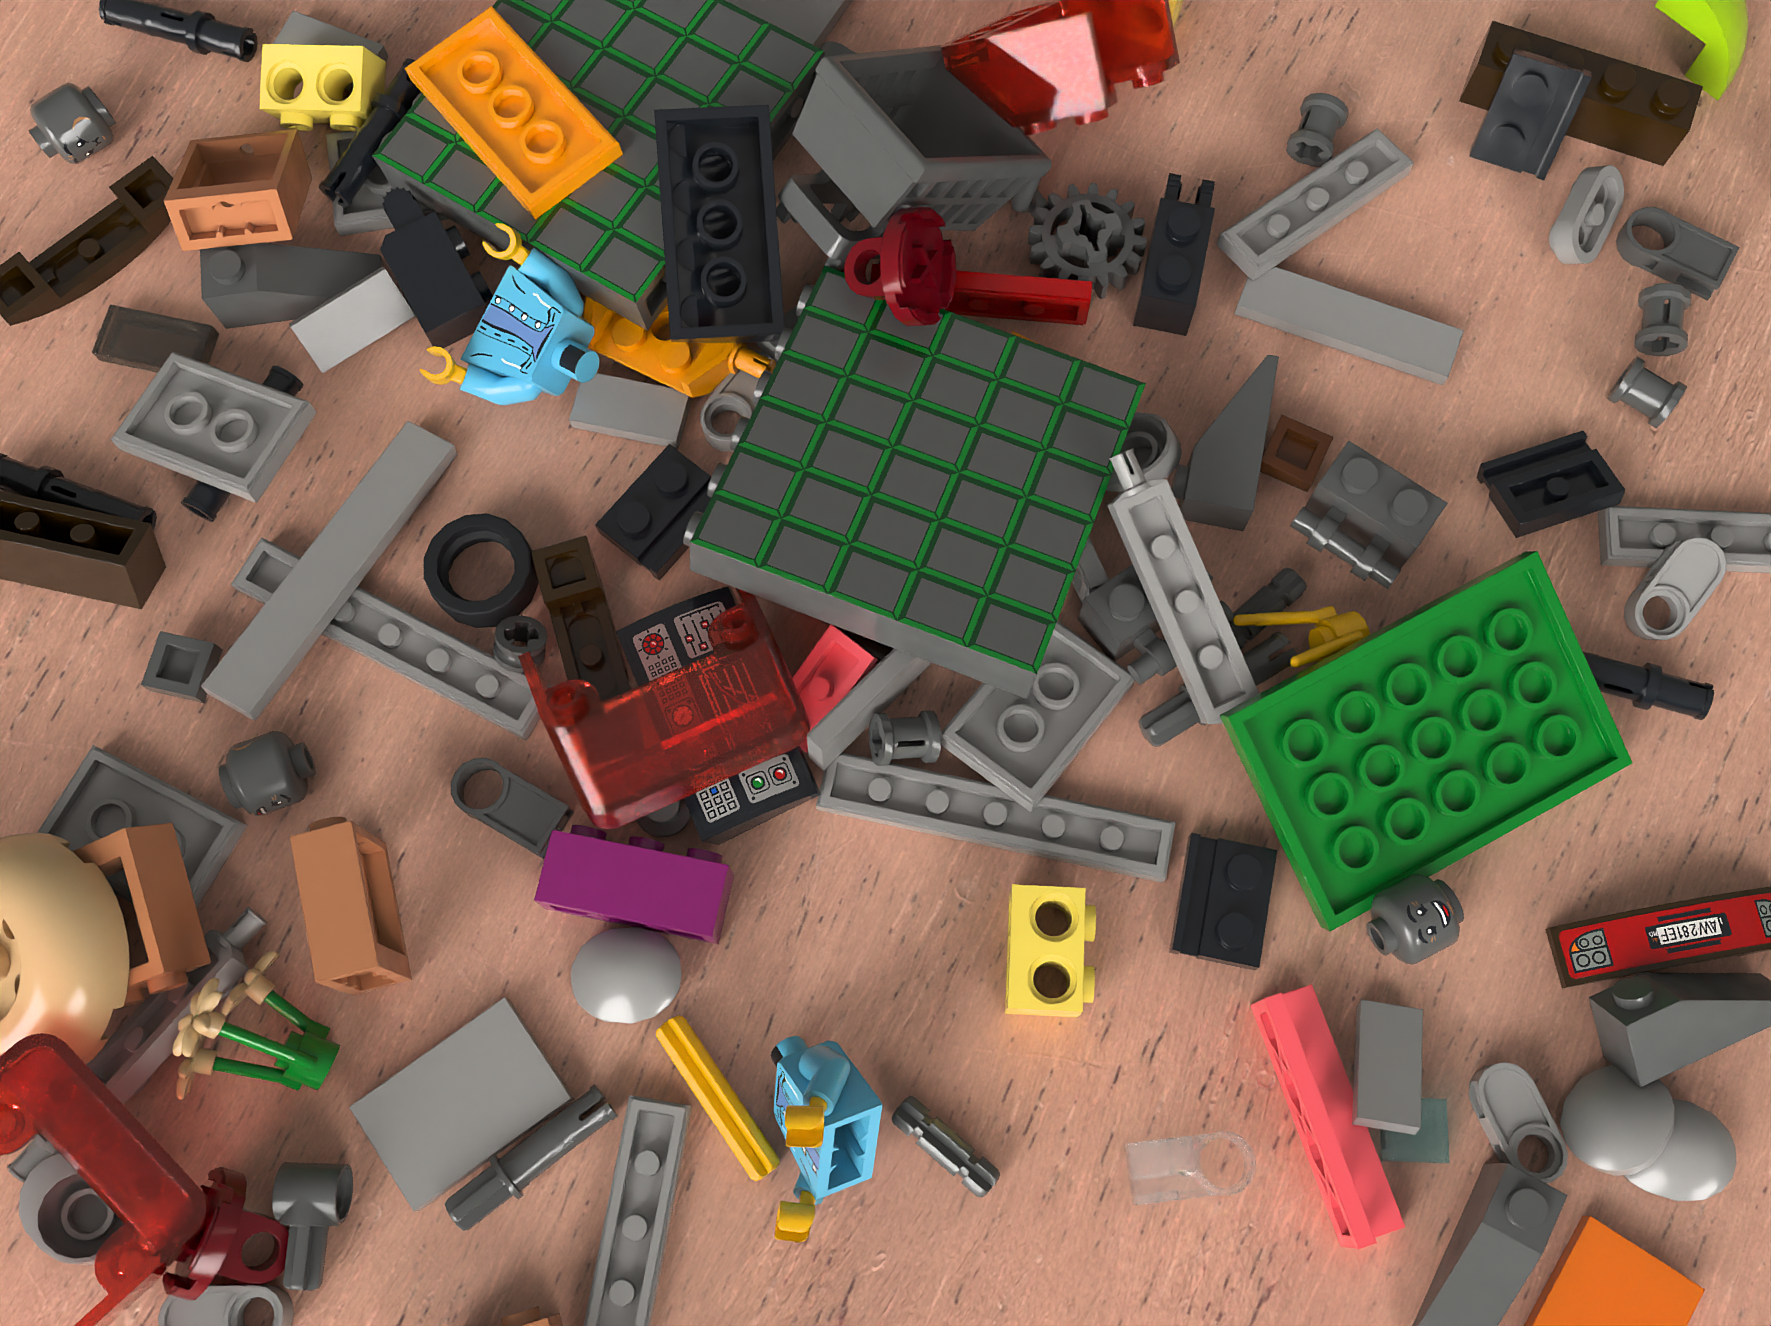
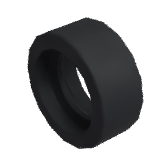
M487 513L464 515L447 523L431 539L424 556V580L434 600L455 621L475 628L497 627L503 619L520 615L531 603L539 584L531 555L532 549L522 532L508 520ZM497 542L502 544L510 551L514 559L515 571L510 583L499 594L486 600L469 601L460 597L453 590L449 582V571L453 561L464 549L477 543Z

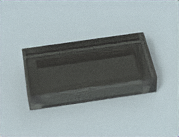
M110 304L92 353L103 362L158 373L172 352L209 364L219 333L212 325Z

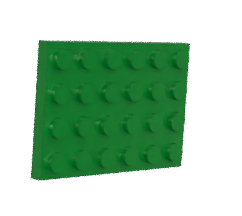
M1525 551L1219 715L1320 927L1330 932L1372 909L1373 898L1379 892L1414 874L1429 877L1633 763L1538 551Z

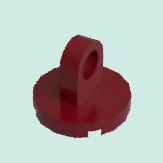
M911 207L898 210L890 218L883 237L861 240L851 248L844 265L845 280L849 288L856 294L867 298L886 300L895 318L906 326L936 324L941 319L938 315L939 310L948 309L952 301L956 282L955 249L952 246L951 239L943 240L942 232L939 228L946 227L943 218L931 207ZM880 254L881 276L877 281L869 284L866 279L867 264L875 255Z
M225 1167L215 1168L208 1173V1180L214 1181L211 1187L201 1185L190 1197L179 1219L168 1249L170 1251L168 1259L177 1261L175 1274L169 1272L163 1274L162 1282L166 1294L185 1300H196L207 1289L216 1274L245 1283L262 1284L272 1281L285 1270L289 1232L284 1225H280L273 1218L243 1208L247 1181L243 1173ZM256 1233H270L274 1240V1248L269 1259L257 1266H246L242 1261L241 1252L247 1239Z

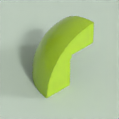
M1658 0L1655 5L1657 9L1706 44L1684 76L1693 83L1703 86L1702 89L1718 101L1734 79L1746 48L1748 35L1746 0Z

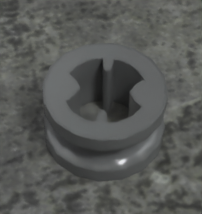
M518 615L503 619L497 625L494 636L493 655L501 667L508 671L522 673L537 669L543 663L548 635L546 628L541 622L532 617ZM514 641L526 642V647L514 646Z

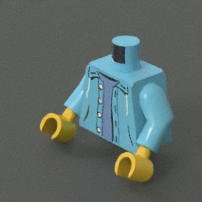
M501 223L494 224L509 234L510 245L505 251L498 252L494 246L483 241L484 249L495 258L502 260L513 259L520 266L517 270L509 265L461 357L462 361L468 363L467 368L457 365L453 357L443 348L433 346L427 348V351L434 356L445 358L447 362L446 368L442 373L436 375L420 369V372L434 384L443 385L454 381L460 384L459 390L503 406L535 400L541 392L559 396L564 393L571 378L582 383L590 381L597 373L600 360L595 351L587 348L595 334L594 326L582 317L584 302L573 278L533 247L529 251L523 247L520 234L514 228Z
M792 1036L780 1041L771 1052V1059L777 1068L773 1111L775 1119L786 1139V1147L790 1148L801 1170L793 1189V1194L799 1199V1203L780 1200L774 1237L777 1240L804 1242L808 1238L813 1224L815 1205L821 1204L824 1197L872 1178L883 1104L837 1042L826 1041L808 1048L801 1037Z

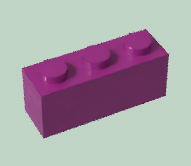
M572 825L570 833L552 830L534 901L543 908L719 945L734 874L729 865L721 864L722 855L697 848H688L686 856L663 852L665 844L637 836H631L628 845L606 841L607 833L605 831L583 825Z

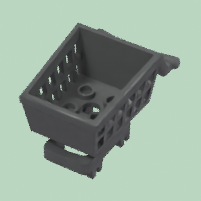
M946 45L827 56L819 62L815 69L817 75L792 134L821 166L822 170L814 175L793 174L778 194L780 203L776 208L777 217L782 223H786L790 218L794 223H799L822 251L829 256L824 266L844 272L845 260L851 248L861 240L883 237L890 218L901 208L931 207L946 223V227H939L940 230L975 231L1010 199L1011 206L1015 211L1030 213L1033 217L1037 207L1047 209L1048 201L1038 191L1037 187L1042 176H1045L1052 167L1051 160ZM823 204H834L831 213ZM861 212L871 226L862 231H850L840 222L845 217L849 222H852ZM880 254L875 255L872 259H880Z

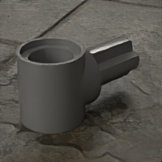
M284 1162L280 1166L273 1186L272 1210L275 1219L280 1221V1225H290L283 1279L285 1288L305 1291L319 1289L322 1285L329 1226H339V1223L344 1222L351 1206L353 1173L349 1164Z

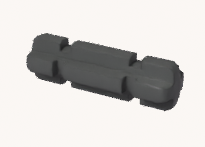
M1284 568L1271 579L1268 586H1263L1238 608L1233 615L1235 617L1240 614L1283 612L1286 606L1292 605L1303 595L1307 585L1293 569ZM1233 620L1229 622L1240 650L1247 643V640L1251 641L1267 627L1255 625L1236 626Z
M913 1096L905 1098L892 1115L893 1124L908 1137L913 1134L918 1139L916 1144L953 1176L956 1173L963 1178L961 1183L977 1197L987 1195L999 1180V1170L983 1156L978 1159L973 1154L975 1149L941 1119L936 1117L933 1120L928 1115L930 1110Z

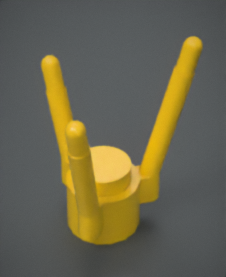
M1332 605L1313 611L1236 615L1233 619L1236 626L1314 623L1316 628L1311 629L1308 635L1310 649L1293 656L1290 660L1291 666L1295 668L1317 660L1321 661L1370 635L1365 619L1358 612L1348 611L1338 615Z

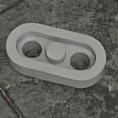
M1612 165L1587 167L1574 182L1571 192L1549 233L1550 247L1561 263L1588 264L1598 256L1623 204L1624 184L1622 176L1616 167Z

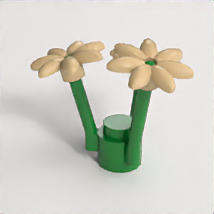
M269 951L261 956L254 968L246 972L245 982L236 985L230 991L221 1008V1013L213 1010L223 994L217 991L220 979H210L201 992L198 991L192 996L191 1014H187L178 1022V1030L180 1032L172 1048L175 1056L179 1057L183 1054L187 1057L178 1067L179 1076L176 1083V1096L178 1099L183 1100L186 1093H191L195 1073L212 1076L214 1071L276 1082L296 1091H299L302 1085L316 1091L321 1087L337 1056L340 1045L326 1039L330 1031L329 1027L311 1020L274 991L277 985L265 977V972L280 957V954L276 951ZM246 996H249L259 1005L266 1002L304 1033L301 1035L291 1031L283 1045L225 1021V1017L235 1006H239ZM217 1035L276 1057L274 1066L279 1068L218 1057L219 1051L203 1047L207 1037L214 1039Z

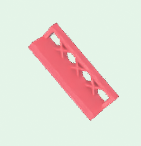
M1312 984L1284 994L1281 992L1266 997L1250 1005L1340 1246L1361 1249L1376 1244V1237L1405 1228L1368 1128L1352 1124L1353 1089Z

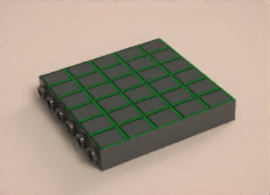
M497 0L492 7L615 138L621 147L623 155L536 220L422 92L417 95L412 107L393 131L384 136L379 148L372 156L392 187H399V189L404 187L405 190H410L411 194L420 203L504 250L510 245L509 234L494 224L501 223L514 228L520 234L523 247L529 251L533 247L563 268L573 278L580 293L648 331L668 304L654 110L769 105L772 156L774 161L793 135L792 133L817 75L815 69L821 59L825 57L824 50L725 0Z
M824 266L815 286L807 283L800 295L796 308V316L799 319L794 329L786 326L780 335L774 356L778 362L773 372L764 371L758 380L753 395V404H756V407L750 419L742 416L735 427L730 444V449L734 450L728 464L719 463L712 474L707 490V496L711 497L705 512L695 511L688 523L683 543L690 547V571L1027 699L1113 473L1114 467L1109 458L1120 454L1146 383L945 309L939 310L938 315L941 319L934 325L906 326L895 318L886 300H876L856 294L849 288L844 272Z

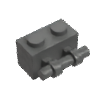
M1348 441L1318 483L1305 507H1302L1290 526L1308 537L1309 539L1306 544L1320 553L1325 548L1353 566L1350 572L1364 581L1370 577L1388 589L1448 503Z
M1133 564L1084 598L1078 620L1106 656L1116 661L1135 647L1141 653V657L1127 666L1131 676L1138 684H1143L1155 674L1164 676L1177 667L1166 640H1162L1155 635L1161 628ZM1207 571L1208 576H1209V578H1210V580H1211V582H1212L1213 577H1212V576L1210 575V573ZM1220 600L1228 622L1234 619L1232 610L1224 601Z

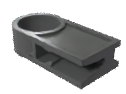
M1645 207L1635 211L1620 229L1616 239L1619 254L1629 264L1652 273L1672 284L1681 285L1691 293L1707 301L1710 299L1713 291L1719 289L1740 248L1656 207ZM1647 226L1657 231L1663 239L1664 249L1651 250L1641 246L1633 237L1632 227Z
M474 758L463 763L455 772L451 781L452 798L462 811L542 859L546 856L552 830L562 831L574 813L565 803L488 758ZM482 770L498 772L503 780V790L499 799L493 805L484 809L467 807L464 800V787L471 776Z

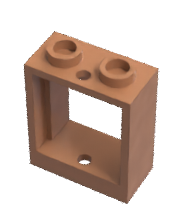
M298 129L190 140L164 199L182 251L293 240L312 181L311 171ZM244 144L250 145L253 148V152L247 153L243 151L241 146Z
M329 817L317 820L309 825L310 831L290 836L315 983L354 996L412 980L386 843L353 821H347L345 817Z
M173 823L126 827L72 851L84 863L95 862L105 877L122 870L125 871L149 962L129 970L127 994L122 1008L144 1001L145 998L142 991L148 988L150 994H156L189 983L186 975L187 972L211 963Z

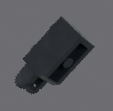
M1169 173L1164 198H1160L1152 230L1133 326L1187 335L1197 304L1215 208L1210 207L1215 181L1203 179L1197 189L1195 204L1178 201L1182 188L1181 175Z
M399 187L396 189L391 188L390 192H386V197H383L384 202L382 204L395 231L385 235L380 250L432 346L445 348L475 332L487 309L486 305L490 303L493 295L480 271L469 275L463 264L462 259L470 256V253L455 225L445 230L435 211L426 216L424 215L410 190L407 191L404 187L402 189H399Z

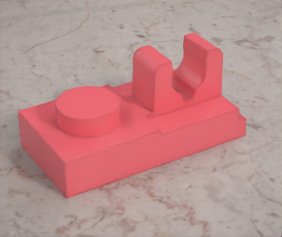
M832 624L829 625L779 696L799 745L806 753H808L807 733L877 665V657Z

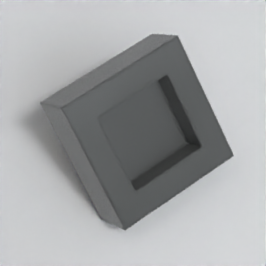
M160 631L141 685L152 692L205 703L207 693L201 685L218 665L223 649L212 642Z

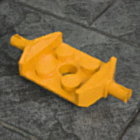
M585 296L583 318L594 326L595 333L588 348L692 398L709 394L730 373L736 374L739 369L760 378L764 371L772 373L776 366L774 359L767 358L748 349L746 343L671 342V339L667 341L657 339L656 334L658 330L669 323L668 304L647 331Z

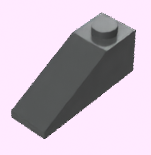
M271 243L200 249L202 299L226 329L296 320L382 266L384 267V263L379 254Z
M1267 355L1195 444L1187 466L1177 465L1171 490L1174 497L1180 499L1179 508L1184 520L1244 531L1254 511L1279 356Z
M1642 972L1634 977L1622 979L1615 983L1614 986L1589 997L1603 1057L1640 1087L1771 1027V980L1761 973Z
M1509 1163L1484 1164L1412 1326H1498L1542 1256L1568 1195Z

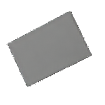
M172 352L115 432L111 441L124 452L257 503L317 412L309 401Z
M1057 620L1027 699L983 682L941 731V746L1029 812H1032L1133 687L1135 680L1129 671Z
M93 745L37 833L51 834L71 842L68 849L74 851L126 827L173 823L197 909L247 825ZM122 870L106 877L115 895L133 904L125 871Z
M504 997L352 1104L349 1108L412 1210L420 1211L487 1163L492 1156H497L572 1102L574 1097L511 1001Z

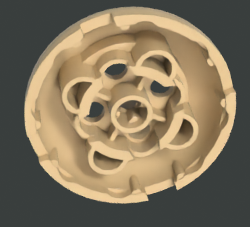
M25 833L0 838V1079L9 1081L35 1082L53 1079L70 1074L85 1066L103 1049L109 1040L104 1031L107 1028L113 1009L124 1006L127 994L130 963L129 944L123 914L115 893L95 862L84 863L68 849L71 842L51 834Z

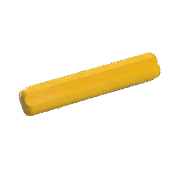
M681 1015L667 1020L656 1030V1037L749 1177L754 1181L763 1179L780 1165V1158L687 1020Z

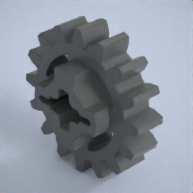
M1097 183L1090 184L1087 194H1080L1074 184L1068 185L1067 198L1065 199L1052 192L1048 197L1047 209L1037 207L1033 226L1029 228L1028 244L1031 245L1029 261L1030 264H1041L1039 277L1092 281V289L1095 290L1100 299L1106 297L1108 284L1110 283L1119 290L1124 289L1128 274L1136 276L1139 272L1142 260L1140 257L1144 256L1147 245V238L1142 237L1145 226L1144 218L1132 219L1135 208L1133 201L1126 202L1120 206L1116 203L1118 190L1113 188L1104 197L1098 195ZM1067 220L1066 225L1058 226L1063 221ZM1122 248L1119 255L1113 261L1107 263L1106 259L1116 256L1117 249Z

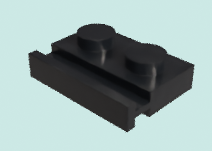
M1514 47L1471 146L1469 157L1519 173L1524 171L1536 175L1538 179L1545 180L1592 78L1591 71L1585 69L1581 71L1568 67L1566 63Z
M1584 431L1480 464L1476 478L1480 484L1485 483L1490 490L1489 498L1515 538L1621 503L1625 488L1598 450H1591L1586 443L1588 436Z
M669 444L595 526L602 536L637 564L645 567L660 581L689 548V546L683 543L685 531L695 511L704 513L711 499V497L707 496L711 476Z
M1191 833L1187 841L1169 953H1180L1194 956L1197 959L1257 970L1260 967L1277 850L1221 838L1216 840L1201 837V834Z

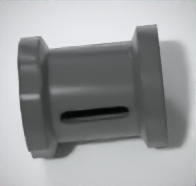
M1313 93L1306 96L1300 107L1302 119L1298 130L1290 134L1286 151L1291 158L1301 164L1319 167L1331 160L1334 149L1333 139L1337 129L1344 126L1349 112L1345 103L1339 98L1326 93Z
M1659 283L1642 289L1638 297V306L1643 309L1642 329L1635 335L1634 342L1635 348L1639 352L1651 356H1670L1678 354L1688 347V334L1683 330L1684 310L1688 309L1691 305V292L1681 285L1672 283ZM1669 300L1668 304H1664V301Z
M1636 356L1612 387L1607 400L1614 404L1618 401L1624 402L1649 417L1648 424L1658 428L1676 407L1687 386L1679 381L1671 384L1644 368L1645 361Z
M931 710L921 711L918 717L889 718L886 713H874L869 725V746L875 765L887 766L891 759L921 758L924 763H935L941 751V730L935 712Z

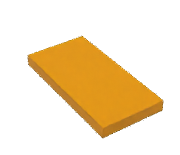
M492 6L404 68L416 87L535 220L623 155L621 147L615 138Z

